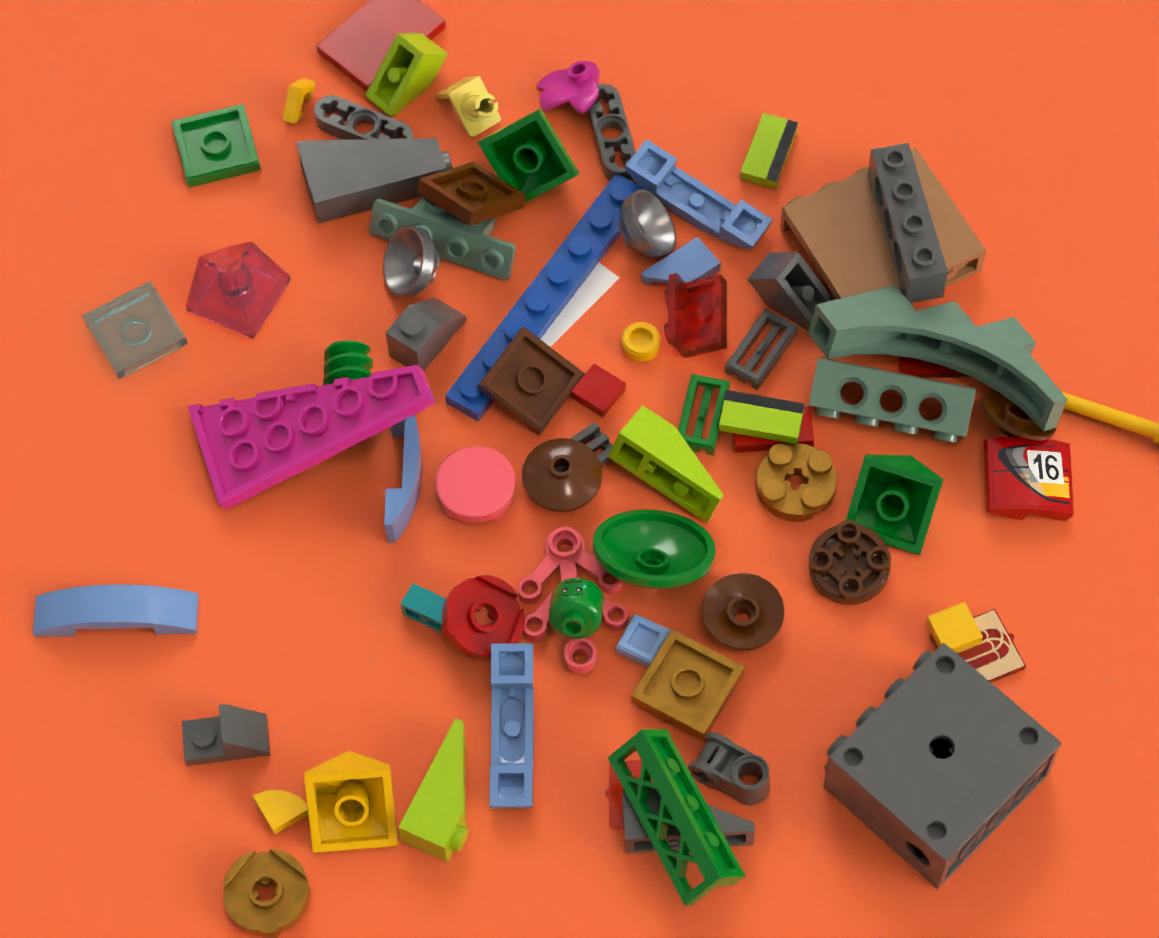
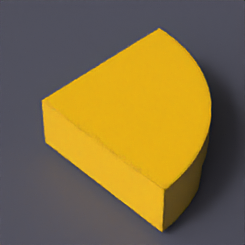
M302 78L289 85L282 120L294 124L303 116L301 112L304 99L311 100L316 85L315 81Z
M267 790L253 795L255 803L274 835L309 815L308 806L305 801L291 792Z

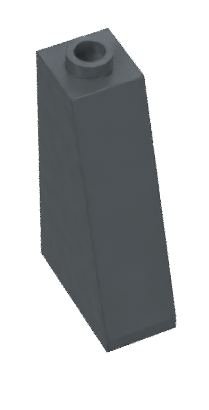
M437 138L304 140L296 142L300 164L318 223L372 210L373 203L377 199L395 204L421 197L422 195L417 192L420 178L453 168L448 151L441 152Z

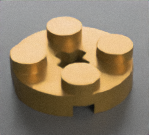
M806 444L774 445L770 449L769 454L763 458L757 470L756 491L760 500L762 498L763 502L768 506V511L774 516L786 521L802 522L812 519L813 514L819 513L822 509L825 511L831 505L836 492L837 476L830 455L825 451ZM797 475L806 480L807 484H800L799 489H792L791 482L786 481V479Z
M269 849L270 852L263 851L259 853L253 851L241 856L229 868L223 884L224 904L229 917L241 930L264 938H276L282 932L296 925L303 917L311 897V890L302 865L292 855L279 849ZM272 883L276 885L274 889L276 896L272 900L258 901L260 895L256 889L260 885L266 888Z

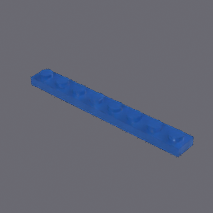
M619 174L613 176L446 393L445 400L448 405L476 421L481 419L493 401L476 389L478 384L522 326L539 339L543 337L620 236L621 232L618 229V221L623 202L630 194L643 189L641 186Z

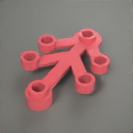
M560 527L551 532L546 538L545 552L547 556L530 576L522 578L517 586L519 599L525 604H535L542 597V585L559 567L561 574L560 582L565 579L578 578L577 565L598 578L599 588L607 594L617 593L622 588L623 581L618 579L614 584L605 583L603 579L612 575L598 563L594 556L585 551V541L582 535L570 527ZM561 545H569L572 547V550L560 552L558 548ZM527 586H533L537 591L534 594L527 595L523 592V589ZM552 592L534 613L525 617L523 634L530 641H540L547 634ZM604 597L602 616L604 617L606 627L612 631L624 629L628 624L627 608L621 603H613ZM618 612L623 615V618L620 621H612L609 615ZM532 623H539L542 626L537 632H532L527 627ZM569 638L570 641L564 648L566 667L575 674H586L593 670L597 663V649L594 643L586 638ZM577 655H584L588 658V661L584 664H577L573 659Z

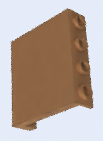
M915 147L911 149L947 267L948 275L945 287H948L982 271L986 250ZM868 167L859 169L853 176L839 182H829L819 191L808 196L796 197L782 207L781 229L783 232L788 229L793 231L836 299L894 285L901 291L867 176Z

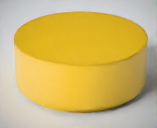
M636 322L629 325L622 334L623 353L635 362L652 360L660 351V333L655 326L647 322Z

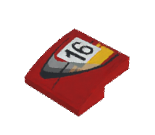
M1022 437L987 438L984 441L986 513L1023 520L1029 514L1067 521L1074 515L1070 443L1048 439L1031 440Z

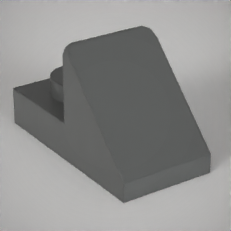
M222 704L219 705L220 716L182 721L184 760L187 766L270 755L268 720L265 713Z

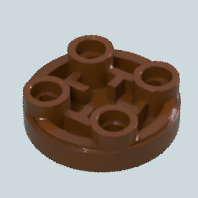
M846 520L837 526L829 528L816 539L810 551L809 573L814 586L823 596L839 604L855 605L871 600L882 591L890 575L891 556L887 545L876 532L859 525L855 521Z

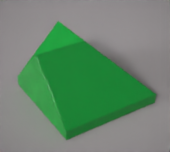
M541 108L478 142L497 176L526 194L525 202L579 174L578 169Z
M866 454L846 520L855 521L859 525L870 528L887 545L920 555L944 479L911 455Z

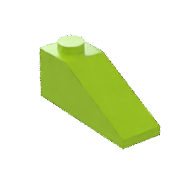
M642 405L619 432L608 457L708 523L720 503L723 493L677 428Z
M455 718L398 827L403 843L448 862L453 850L459 852L462 849L469 832V828L466 827V736L463 721Z

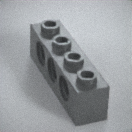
M909 143L871 149L867 176L902 294L911 303L943 297L948 271Z

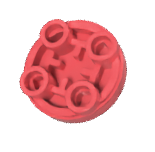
M484 446L464 447L450 454L441 463L435 479L437 497L445 515L449 518L468 523H482L502 519L506 515L507 508L512 503L516 491L515 473L510 462L500 452Z

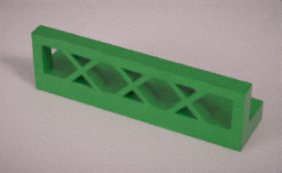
M641 729L608 757L684 906L693 905L715 887L735 885L745 877L740 864L667 729ZM635 751H637L642 760L640 777L633 776L625 762V759ZM649 787L657 789L661 796L659 814L651 812L647 804ZM669 824L677 826L681 834L679 851L671 849L666 840ZM688 861L697 864L705 879L693 889L686 878Z

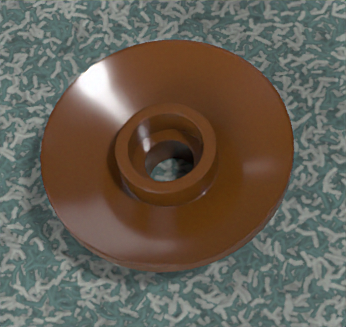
M994 389L985 392L981 400L984 412L999 426L1000 431L1008 437L1047 440L1054 435L1057 429L1056 427L1042 431L1022 409Z
M567 438L548 440L535 447L527 456L522 469L523 486L530 499L540 507L555 512H569L585 506L595 497L602 481L601 464L596 454L585 444ZM560 465L569 467L566 472L562 473L557 472L554 468Z
M735 573L719 579L709 588L702 604V619L708 633L720 644L736 650H752L769 643L778 634L784 620V603L778 590L766 579L749 573ZM739 613H745L749 615L750 619L742 622L738 621L735 616Z

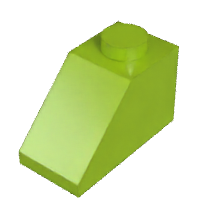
M397 33L365 96L389 116H396L432 85L448 53L422 33Z

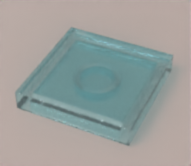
M151 281L82 315L85 324L119 379L188 344L186 336Z

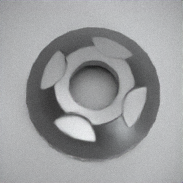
M644 189L637 190L625 198L618 221V229L624 238L625 244L631 250H637L650 257H660L671 252L676 244V232L672 219L662 202L654 194Z
M404 226L393 234L386 247L383 261L384 280L390 292L397 296L412 297L418 295L435 279V273L440 266V257L430 236L425 231L416 227Z

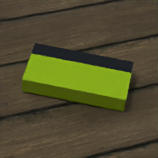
M763 113L741 169L740 179L776 189L796 137L799 122Z
M726 390L719 422V431L797 444L805 403Z

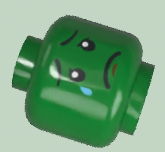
M584 578L565 579L557 584L552 592L549 606V622L552 628L560 635L573 639L586 638L594 634L601 625L604 609V595L601 589L594 582Z

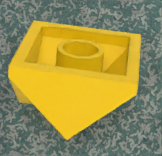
M347 751L304 772L313 853L398 846L391 768L389 764Z

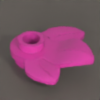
M578 61L573 63L568 69L557 70L543 77L536 86L538 90L542 91L540 95L542 111L546 112L568 101L575 111L580 114L588 110L599 95L596 85L599 84L600 72L597 65L591 61Z

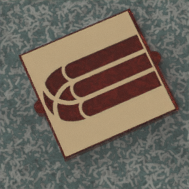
M996 609L973 617L983 636L982 642L957 654L991 683L1024 670L1026 665L1013 643L1015 636L1007 632ZM931 634L930 640L935 649H937L938 646Z

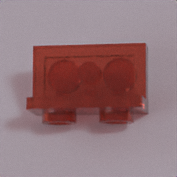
M677 273L669 274L668 289L665 291L668 322L665 323L664 332L667 342L673 345L684 358L726 349L727 281L719 274L685 282Z

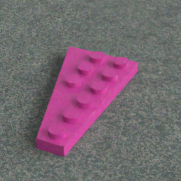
M418 365L374 372L370 377L355 380H350L348 377L335 379L333 384L316 386L314 383L257 393L254 398L238 401L234 398L220 400V404L190 405L188 409L218 503L227 510L436 403L424 371Z

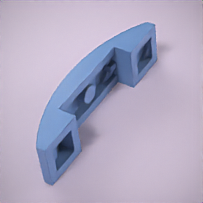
M646 139L625 166V170L643 189L654 194L666 208L688 223L729 244L752 250L771 225L773 219L743 200H740L737 205L676 167L678 160L676 157Z
M415 414L391 426L392 436H404L402 488L386 489L384 527L388 542H396L404 532L413 515L420 493L422 452Z
M93 585L56 590L36 596L33 635L34 637L75 636V629L154 628L156 634H197L198 593L186 590L147 585Z
M533 643L491 644L490 809L533 808Z

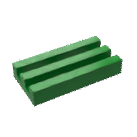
M691 374L678 431L693 452H698L699 449L706 450V454L714 456L719 435V422L726 390L730 389V381ZM698 385L705 386L694 434L693 437L686 436ZM713 389H720L708 440L701 439Z

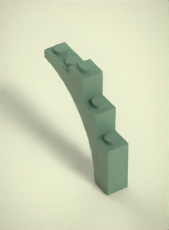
M896 285L816 304L808 334L827 359L851 355L885 354L916 358L946 366L973 377L1004 395L1022 409L1042 431L1057 427L1068 399L1031 356L1036 342L1015 317L976 327L956 301L916 311L912 303L906 299Z

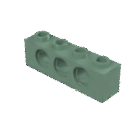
M819 357L809 405L817 407L816 414L839 418L840 412L855 414V422L878 426L879 420L894 422V430L917 434L919 428L934 431L933 438L957 442L958 436L966 437L976 388ZM847 382H857L862 386L864 396L859 403L851 404L843 399L841 390ZM889 389L898 391L903 397L902 407L894 412L885 410L880 402L881 394ZM933 397L941 402L943 411L938 418L930 420L921 415L919 405L925 398Z

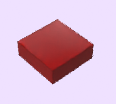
M593 364L572 389L571 398L604 417L626 390V383L598 365Z

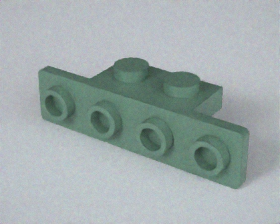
M423 197L412 209L382 199H377L373 203L369 228L370 234L390 241L393 234L404 226L416 227L425 231L430 236L441 259L503 280H508L512 273L516 246L489 236L493 232L495 218L469 226L461 223L457 217L443 208L433 205L426 197Z

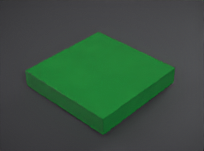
M244 103L171 121L188 188L261 170Z

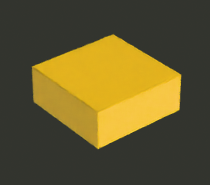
M965 602L927 616L926 624L938 647L945 643L954 652L958 653L982 642L983 636Z

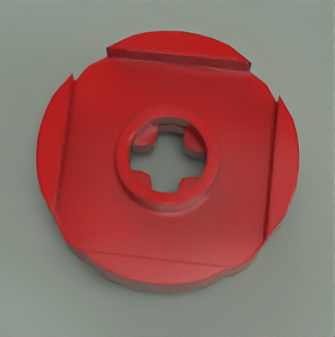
M481 575L463 581L449 592L442 608L443 623L441 626L443 636L448 641H451L456 649L467 656L477 659H491V644L517 643L523 633L525 614L523 609L520 610V605L516 599L518 597L517 593L507 582L490 575ZM483 607L488 609L487 617L492 619V624L479 625L474 613L479 612Z

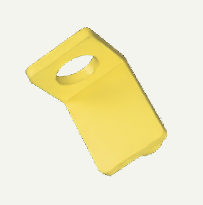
M480 76L466 77L437 93L439 99H450L470 137L480 134L501 121L497 111L498 102L492 101L495 97L488 94Z

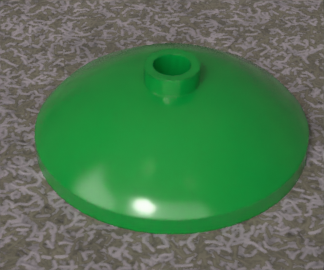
M645 509L616 514L603 521L596 529L593 537V553L598 563L615 578L642 588L672 589L688 585L703 577L713 566L715 558V543L711 535L702 526L689 518L667 511Z

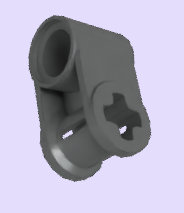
M708 732L704 739L706 742L704 749L697 760L691 761L688 765L692 777L703 785L717 789L742 804L757 805L763 802L770 790L769 766L766 761L760 756L736 745L725 736L715 732ZM750 774L756 775L761 779L755 785H746L740 781L743 776Z

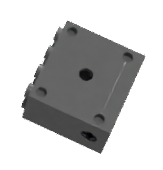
M945 643L934 652L930 650L925 651L913 666L915 671L905 681L902 678L897 679L884 695L886 700L877 709L873 706L869 707L856 722L858 728L848 738L845 735H841L834 741L827 751L829 757L824 767V770H826L824 788L937 889L955 873L1050 774L1061 746V742Z

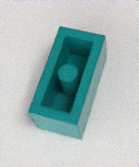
M413 583L400 603L402 614L442 633V608L446 598Z

